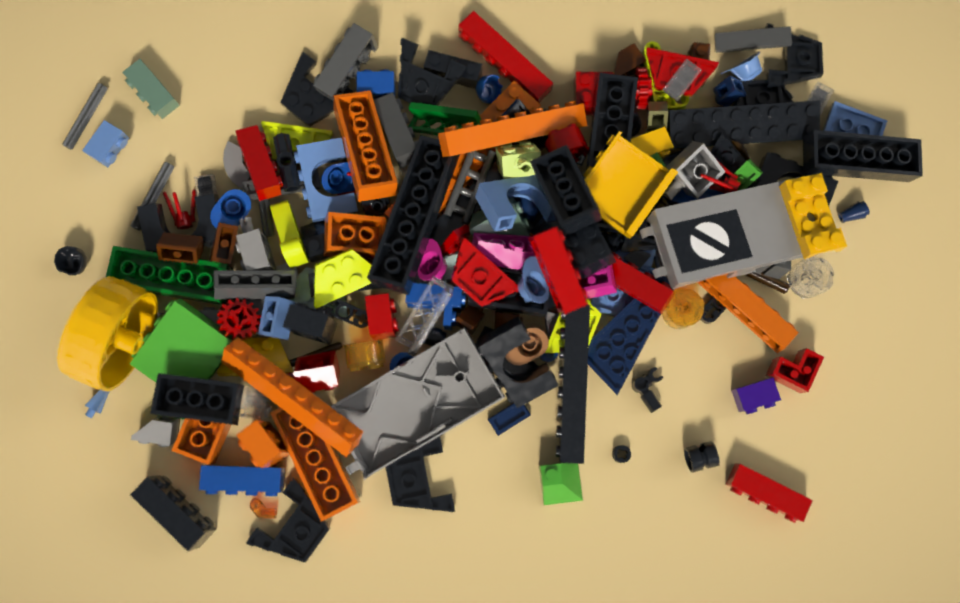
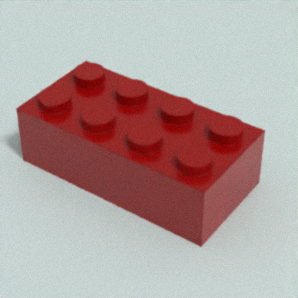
M554 227L528 237L558 312L567 314L588 305L586 301L588 294L585 288H581L578 280L581 278L578 270L572 267L570 261L573 258L569 249L564 247L563 242L565 238L562 231Z

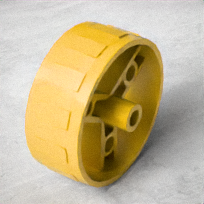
M108 276L96 282L80 299L64 328L58 349V366L60 371L72 379L105 392L117 388L134 370V367L130 365V362L133 360L131 356L135 355L143 346V339L147 333H152L154 330V323L157 320L158 313L156 296L140 286L116 277Z

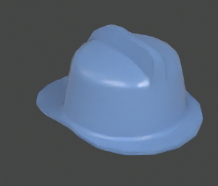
M761 52L753 54L739 65L720 74L731 71L741 81L754 79L762 72L758 58Z
M532 256L527 258L523 264L522 277L518 282V291L525 302L544 303L549 297V288L536 257Z

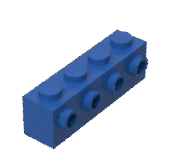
M202 465L199 490H206L205 494H218V491H225V495H238V491H244L245 495L257 496L258 492H265V496H277L278 493L284 491L285 468Z

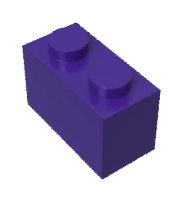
M774 378L731 390L738 411L746 412V415L757 412V407L764 406V409L776 406L775 402L781 400Z

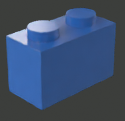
M369 69L357 71V92L371 90L373 100L392 92L395 96L396 78L394 71L388 69L381 71Z

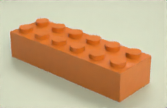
M371 90L334 95V113L358 202L396 196L398 183Z
M282 408L270 412L321 522L361 502L335 448Z

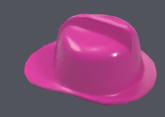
M429 239L418 269V275L422 280L442 281L443 275L447 270V262L442 255L438 242Z

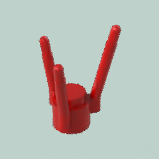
M720 162L719 164L730 178L725 177L722 182L705 174L700 175L702 178L720 185V187L711 185L709 189L723 193L737 191L741 183L737 180L738 176L731 173Z
M192 190L190 215L187 211L181 212L177 194L173 192L177 213H175L171 201L164 191L163 196L177 229L193 227L192 223L196 222V190Z

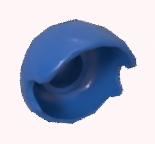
M489 74L479 79L476 84V93L481 102L492 104L501 94L503 86L498 81L499 76Z

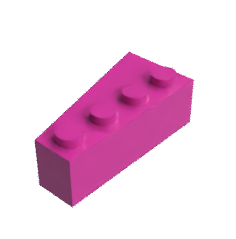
M489 233L473 234L472 244L498 267L522 270L525 260L535 256L528 239L530 236Z

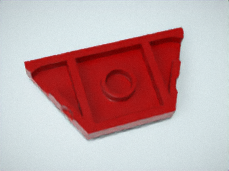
M649 47L646 50L654 88L657 90L665 91L687 64L697 71L693 80L689 82L685 90L680 94L690 97L696 93L719 64L716 61Z
M465 237L462 239L451 278L457 286L481 307L490 304L494 300L505 298V296L514 292H519L518 285Z

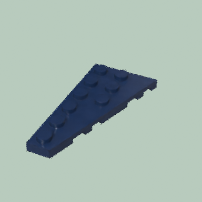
M665 276L655 279L659 283L663 281L670 285L669 280ZM635 298L591 339L588 347V365L617 396L661 315Z

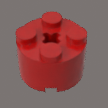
M575 123L561 130L555 129L548 133L549 138L545 142L548 153L567 145L575 162H578L579 156L583 154L585 157L589 152V147L582 132Z

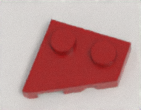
M467 224L454 230L440 246L443 256L454 254L460 248L464 237L467 240L469 239L471 232Z

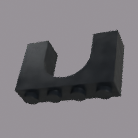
M768 152L762 158L758 167L763 172L759 176L761 181L758 186L775 183L778 179L784 177L798 178L813 174H803V166L798 165L796 161L786 160L777 153ZM822 175L828 190L825 193V197L829 206L839 181L833 179L832 176Z
M218 194L195 197L199 221L196 230L191 235L202 236L203 243L210 242V245L213 244L216 228L212 225L210 214L214 205L219 200ZM155 203L137 206L145 250L157 253L156 246L163 232L171 233L165 223L162 204Z
M519 316L477 339L478 347H476L479 355L487 359L486 365L491 373L495 372L497 375L496 381L500 388L504 387L507 391L505 395L510 403L514 402L517 408L559 386L547 362L524 374H514L504 368L503 361L505 356L514 348L531 340L528 330Z

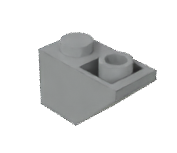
M158 415L133 434L131 440L138 441L141 444L155 443L160 447H168L176 441L178 436L179 418Z

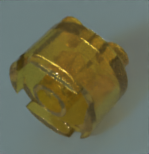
M679 288L674 291L673 298L662 313L663 320L674 329L689 328L701 319L704 312V300L691 289ZM680 306L684 307V312H681Z
M383 339L344 345L347 368H350V372L364 370L365 366H369L370 369L384 367L383 363H386Z

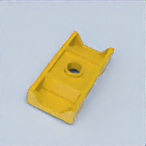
M822 173L785 180L779 186L804 259L833 250L839 252L847 247L842 229L836 228L825 197V193L828 190ZM807 213L814 215V222L807 218Z

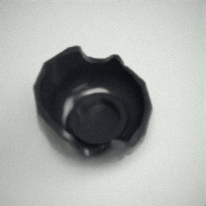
M65 246L56 252L54 263L59 272L76 276L85 270L87 256L80 248Z

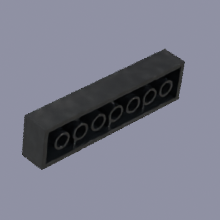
M599 73L596 83L586 171L590 166L594 167L597 161L595 158L600 151L605 152L609 147L606 143L612 134L616 136L620 131L622 132L620 136L631 142L638 77ZM603 220L596 222L600 231L618 232Z
M820 100L668 110L667 132L674 146L673 149L686 148L692 141L704 143L705 146H714L722 133L730 141L749 144L803 140V137L811 131L820 130Z
M420 135L367 276L372 285L406 295L410 294L460 156L458 154L442 157L438 139Z

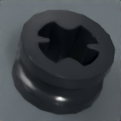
M620 445L613 449L612 457L618 463H625L630 460L631 451L627 446ZM619 449L621 451H626V455H624L626 456L625 459H623L622 457L618 458L617 454H619V452L617 451Z

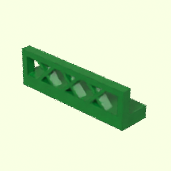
M411 102L409 106L413 118L408 127L411 126L413 132L438 135V133L444 132L446 127L458 125L456 129H461L462 124L474 122L475 126L480 125V120H482L478 111L414 102ZM418 120L426 122L421 126H416ZM437 122L442 124L436 129L430 127Z

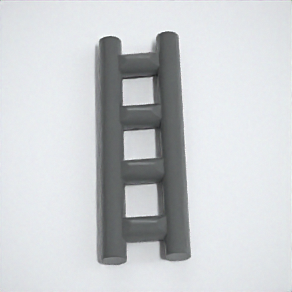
M489 150L487 155L478 151L467 153L445 209V215L451 217L454 211L463 215L462 222L469 224L477 203L475 196L479 183L485 182L496 152ZM474 158L484 162L480 173L470 169ZM467 176L477 180L473 191L463 187ZM459 194L470 198L467 208L456 204Z

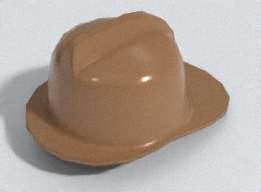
M534 327L527 328L531 340L511 350L505 356L507 361L513 365H524L543 355L549 343L548 337L543 330Z

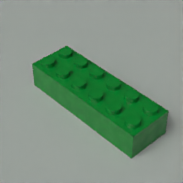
M113 246L106 277L111 276L120 280L123 279L157 295L226 305L227 299H214V271H233V268L228 264L199 260L197 264L167 260L160 261L158 254L155 252Z

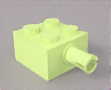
M526 140L520 141L516 145L508 143L500 145L501 147H496L497 170L503 179L535 175L530 161L540 157L541 151L533 142L531 143V141Z

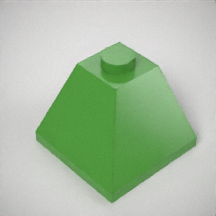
M556 463L539 465L544 505L583 501L578 464Z

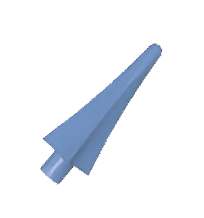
M100 389L85 405L89 408L85 415L92 418L96 412L101 414L110 391L105 392Z

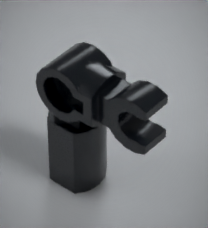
M657 367L652 368L647 375L644 374L632 382V389L636 393L641 394L640 398L650 413L662 407L653 391L648 389L652 386V382L657 383L663 379V376L658 378L653 376V372L657 370Z

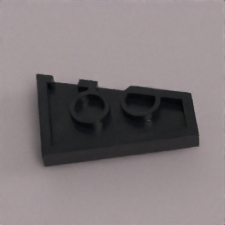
M722 133L710 152L715 159L734 174L746 160L728 137ZM726 173L720 177L723 180L725 177L730 178ZM760 177L748 188L757 187L761 181Z

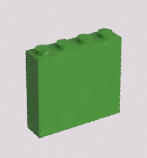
M183 299L172 300L165 308L166 314L163 317L160 316L154 323L155 329L153 332L147 333L144 337L143 346L135 355L131 356L133 360L130 362V365L154 382L157 381L158 373L210 380L222 364L224 348L234 341L232 340V335L224 336L225 330L220 331L218 324Z

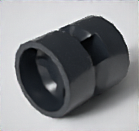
M712 441L702 443L699 447L694 445L684 448L686 464L691 473L703 470L704 466L709 469L720 464L716 446Z

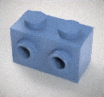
M104 120L82 151L108 168L115 162L120 150L127 145L129 137L123 131Z
M265 296L258 335L289 340L290 331L285 329L283 324L290 304L295 305L296 302L281 297Z

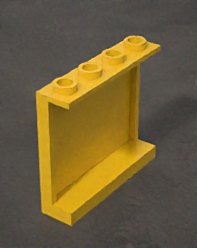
M619 131L616 136L612 134L606 143L609 147L605 152L600 151L595 158L597 161L594 167L590 166L583 176L586 177L585 182L599 207L601 219L630 239L670 185L678 171L673 168L669 170L621 137L622 132Z

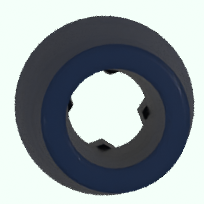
M857 201L838 213V217L841 223L864 219L870 212L864 201Z

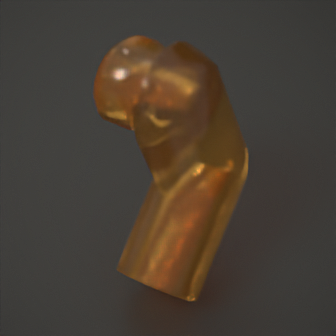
M253 498L250 501V509L256 517L277 518V508H266L259 498Z

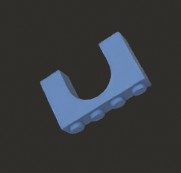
M342 137L296 145L297 152H294L296 163H300L301 170H298L300 182L304 181L305 185L302 193L304 200H308L309 207H306L308 219L312 218L313 223L325 221L328 212L357 214L358 209L354 193L333 197L325 196L319 193L312 183L313 174L318 167L346 159Z
M535 175L479 183L475 198L494 231L512 229L517 216L508 200L512 197H522L530 200L538 207L546 222L556 221Z

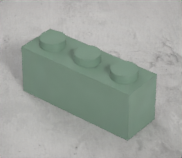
M138 59L122 72L127 77L124 81L131 89L135 87L138 90L136 95L143 103L145 101L149 103L147 108L154 116L158 114L163 119L180 106L141 59Z

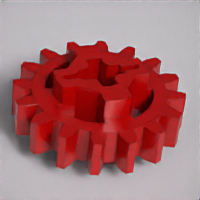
M643 67L637 68L635 77H638L635 99L637 109L647 108L648 99H651L653 90L652 77H648L647 69Z
M235 298L234 302L228 300L226 305L223 304L220 308L221 310L217 313V316L220 318L216 322L217 324H222L219 330H225L224 336L226 337L229 334L232 335V340L239 337L243 341L245 336L247 339H250L252 334L255 335L258 331L257 328L260 326L259 320L261 315H256L259 309H253L252 302L249 305L246 304V299L242 302H239L238 298Z

